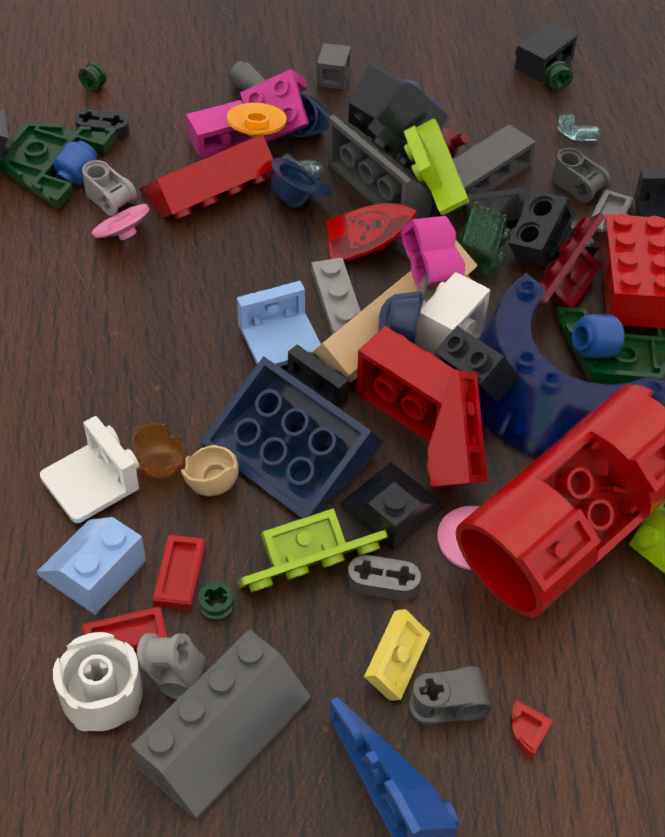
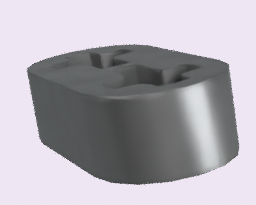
M361 555L355 557L348 566V584L356 593L407 601L414 598L419 592L421 573L413 563L371 555ZM363 570L370 571L368 579L360 578ZM400 576L408 577L406 586L399 585Z

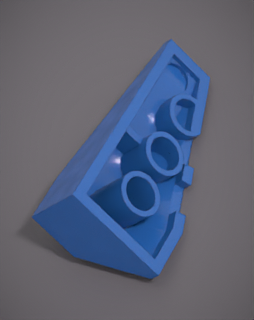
M336 697L330 700V721L391 837H455L459 820L451 803L448 800L443 802L437 790L340 698Z

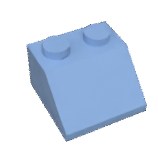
M113 517L88 520L37 570V574L96 615L146 563L142 536Z

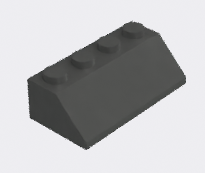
M335 115L329 117V166L374 205L392 203L410 207L418 213L415 219H422L431 215L433 195L428 185L423 182L419 183L409 169L402 166L357 127Z
M249 629L130 745L135 766L197 821L311 701V696L282 655Z

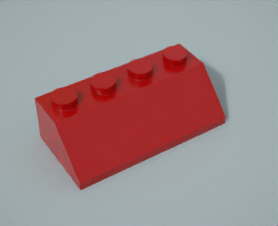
M263 134L156 179L139 189L142 195L163 218L173 214L176 220L192 213L190 206L200 203L203 208L219 201L216 196L217 194L226 191L227 196L244 190L242 183L251 180L253 185L269 179L270 177L267 172L273 170L271 166L273 157Z

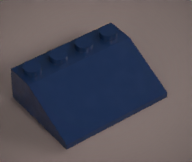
M264 356L200 441L205 446L217 445L229 449L236 455L241 473L302 519L318 514L364 470L383 443L370 429Z

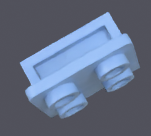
M301 281L237 297L238 325L256 364L264 356L279 367L288 365V351L298 344L308 352H313L321 345L305 314V289Z

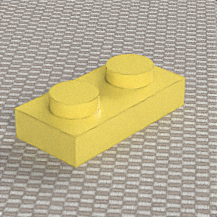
M406 609L394 611L364 675L389 701L402 699L430 635V632Z

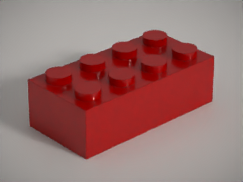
M623 213L617 215L606 214L599 244L606 314L614 315L625 326L665 328V218L659 216H630Z

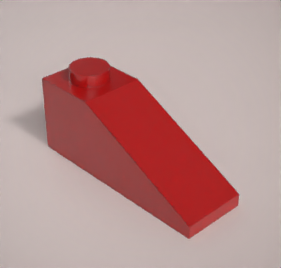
M453 371L427 450V473L430 478L431 487L488 482L476 372Z

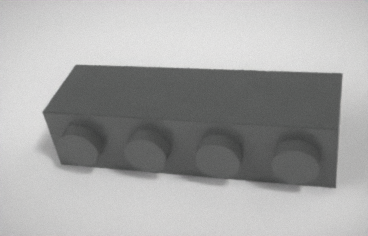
M509 124L501 130L494 132L479 144L473 145L463 154L454 157V164L467 195L490 192L532 165L536 141ZM433 198L432 205L437 208V205ZM463 205L445 215L451 218L463 210Z

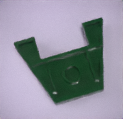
M24 123L12 137L8 154H2L0 170L53 207L60 209L73 194V187L70 182L52 177L56 172L53 166L56 156L68 142L83 141L96 152L105 154L118 139L117 131L114 128H105V132H95L89 126H80L77 130H63V126L57 124Z
M557 306L555 320L591 383L623 386L635 384L646 388L660 389L665 377V328H654L655 336L625 334L622 349L616 356L612 358L589 359L579 354L572 341L573 329L580 318L587 315V309Z

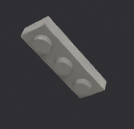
M343 258L311 262V272L331 336L361 312Z

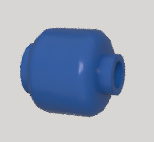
M83 141L68 142L53 161L54 169L57 172V179L70 182L76 186H84L82 168L87 162L97 160L96 151Z
M587 314L580 318L572 332L573 345L580 355L589 359L612 358L616 356L622 349L625 339L623 325L617 317L611 314Z

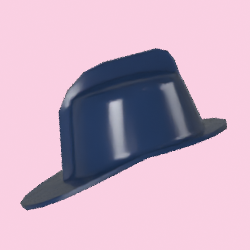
M283 158L272 160L271 166L274 170L271 181L272 190L289 207L303 206L312 194L325 197L332 196V189L313 177L302 166Z
M428 274L423 275L417 291L394 294L385 301L379 313L378 332L386 326L397 334L405 336L408 341L415 344L417 322L426 294Z

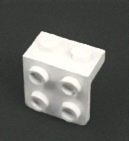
M97 416L83 422L87 446L40 472L41 481L74 523L83 522L139 490L136 469L139 468V463L130 449L124 450L121 447L114 429L110 425L105 427Z

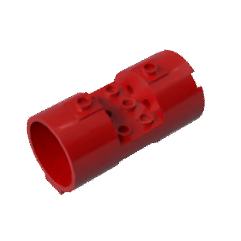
M635 384L621 386L456 527V540L469 567L483 585L513 611L529 618L538 617L665 502V407L651 397L653 390Z

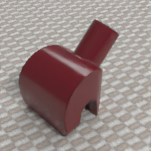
M441 129L453 159L456 157L459 147L469 143V136L466 132L457 135L452 129Z

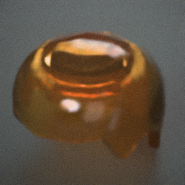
M145 424L137 428L131 437V451L139 463L138 470L150 477L161 479L170 477L182 469L187 457L182 436H172L166 424Z

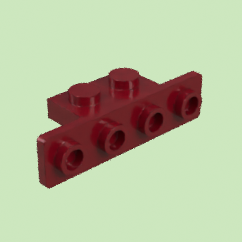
M601 212L591 218L588 216L583 217L574 226L575 234L561 245L558 250L561 253L559 257L543 271L544 279L529 291L528 297L530 299L523 307L528 313L545 305L549 299L558 307H575L602 266L585 249V246L605 218Z

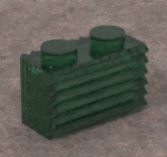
M474 202L466 215L459 234L458 243L477 264L474 270L487 276L492 267L498 268L502 262L505 251L500 249V247L505 245L510 229L506 228L507 214H502L501 211L497 212L496 209L491 210L490 206L485 207L484 204L480 205L479 202Z

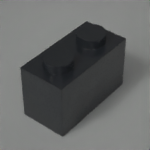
M553 22L548 23L525 41L519 43L515 51V69L542 82L545 80L546 69L552 63L558 61L567 63L573 59L577 35Z

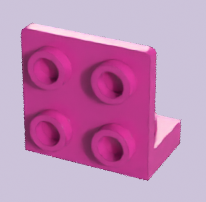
M291 69L240 92L243 104H269L281 109L287 117L285 127L278 132L264 135L266 143L305 127L309 123L300 92L308 88L305 79Z

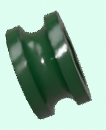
M558 61L552 63L546 69L545 79L553 90H562L572 82L573 73L565 62Z
M89 62L78 72L80 82L90 91H96L107 81L105 71L95 62Z
M213 581L201 588L198 595L199 609L202 616L207 620L220 622L232 614L234 610V595L232 589L226 583ZM220 597L223 598V605L215 603L213 606H210V598L212 600H218Z

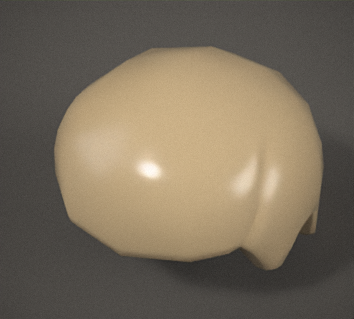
M211 445L200 448L192 456H187L185 458V469H182L181 473L186 483L196 494L210 497L222 495L231 489L238 476L239 464L236 455L229 449Z

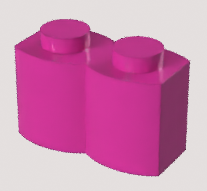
M447 216L413 219L401 229L403 245L411 260L412 276L417 288L424 274H428L426 290L437 289L441 282H447L455 272L465 276V262L455 247L456 232Z

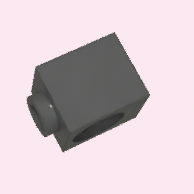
M323 43L317 62V86L345 89L350 71L351 46Z

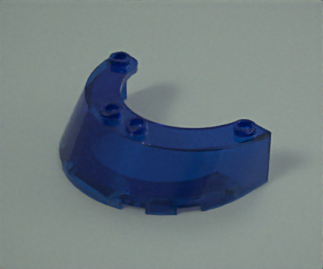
M527 273L508 289L477 338L503 355L521 376L498 404L479 391L482 422L504 443L532 457L533 453L542 455L621 386L635 384L653 390L651 397L665 407V382L660 379L647 377L624 384H596L576 379L551 365L537 349L530 327L532 316L537 307L542 303L545 292L543 287Z

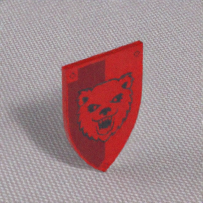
M383 203L359 208L327 220L330 259L343 258L345 263L375 251L385 250L386 245L401 235V229L411 220L415 219L418 214L417 211L400 204Z

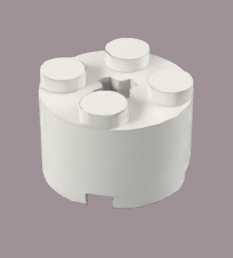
M105 632L89 633L74 639L67 645L68 650L61 658H57L53 668L54 685L67 718L81 731L110 730L122 725L126 721L134 719L139 712V706L143 697V683L137 656L133 648L127 642L123 643L115 639L114 635Z

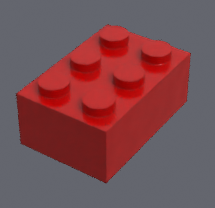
M384 326L358 349L356 396L430 443L453 371L459 370L453 369L437 359L432 353L408 341L405 336L397 334Z

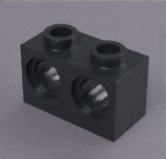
M533 191L529 201L522 208L521 217L516 227L509 234L508 244L516 260L546 267L554 261L575 217L568 197Z
M458 325L434 351L445 364L453 369L476 372L479 391L497 404L521 378L503 355Z

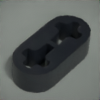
M83 109L74 115L76 130L80 126H89L95 132H105V128H114L117 131V140H122L129 135L128 118L122 113Z

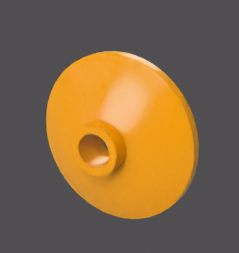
M264 103L240 104L231 108L227 113V123L229 126L251 137L278 132L285 127L287 120L285 113L281 109Z

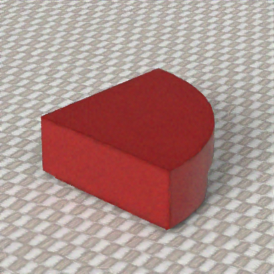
M516 700L510 718L511 734L518 748L527 757L533 759L551 729L553 720Z

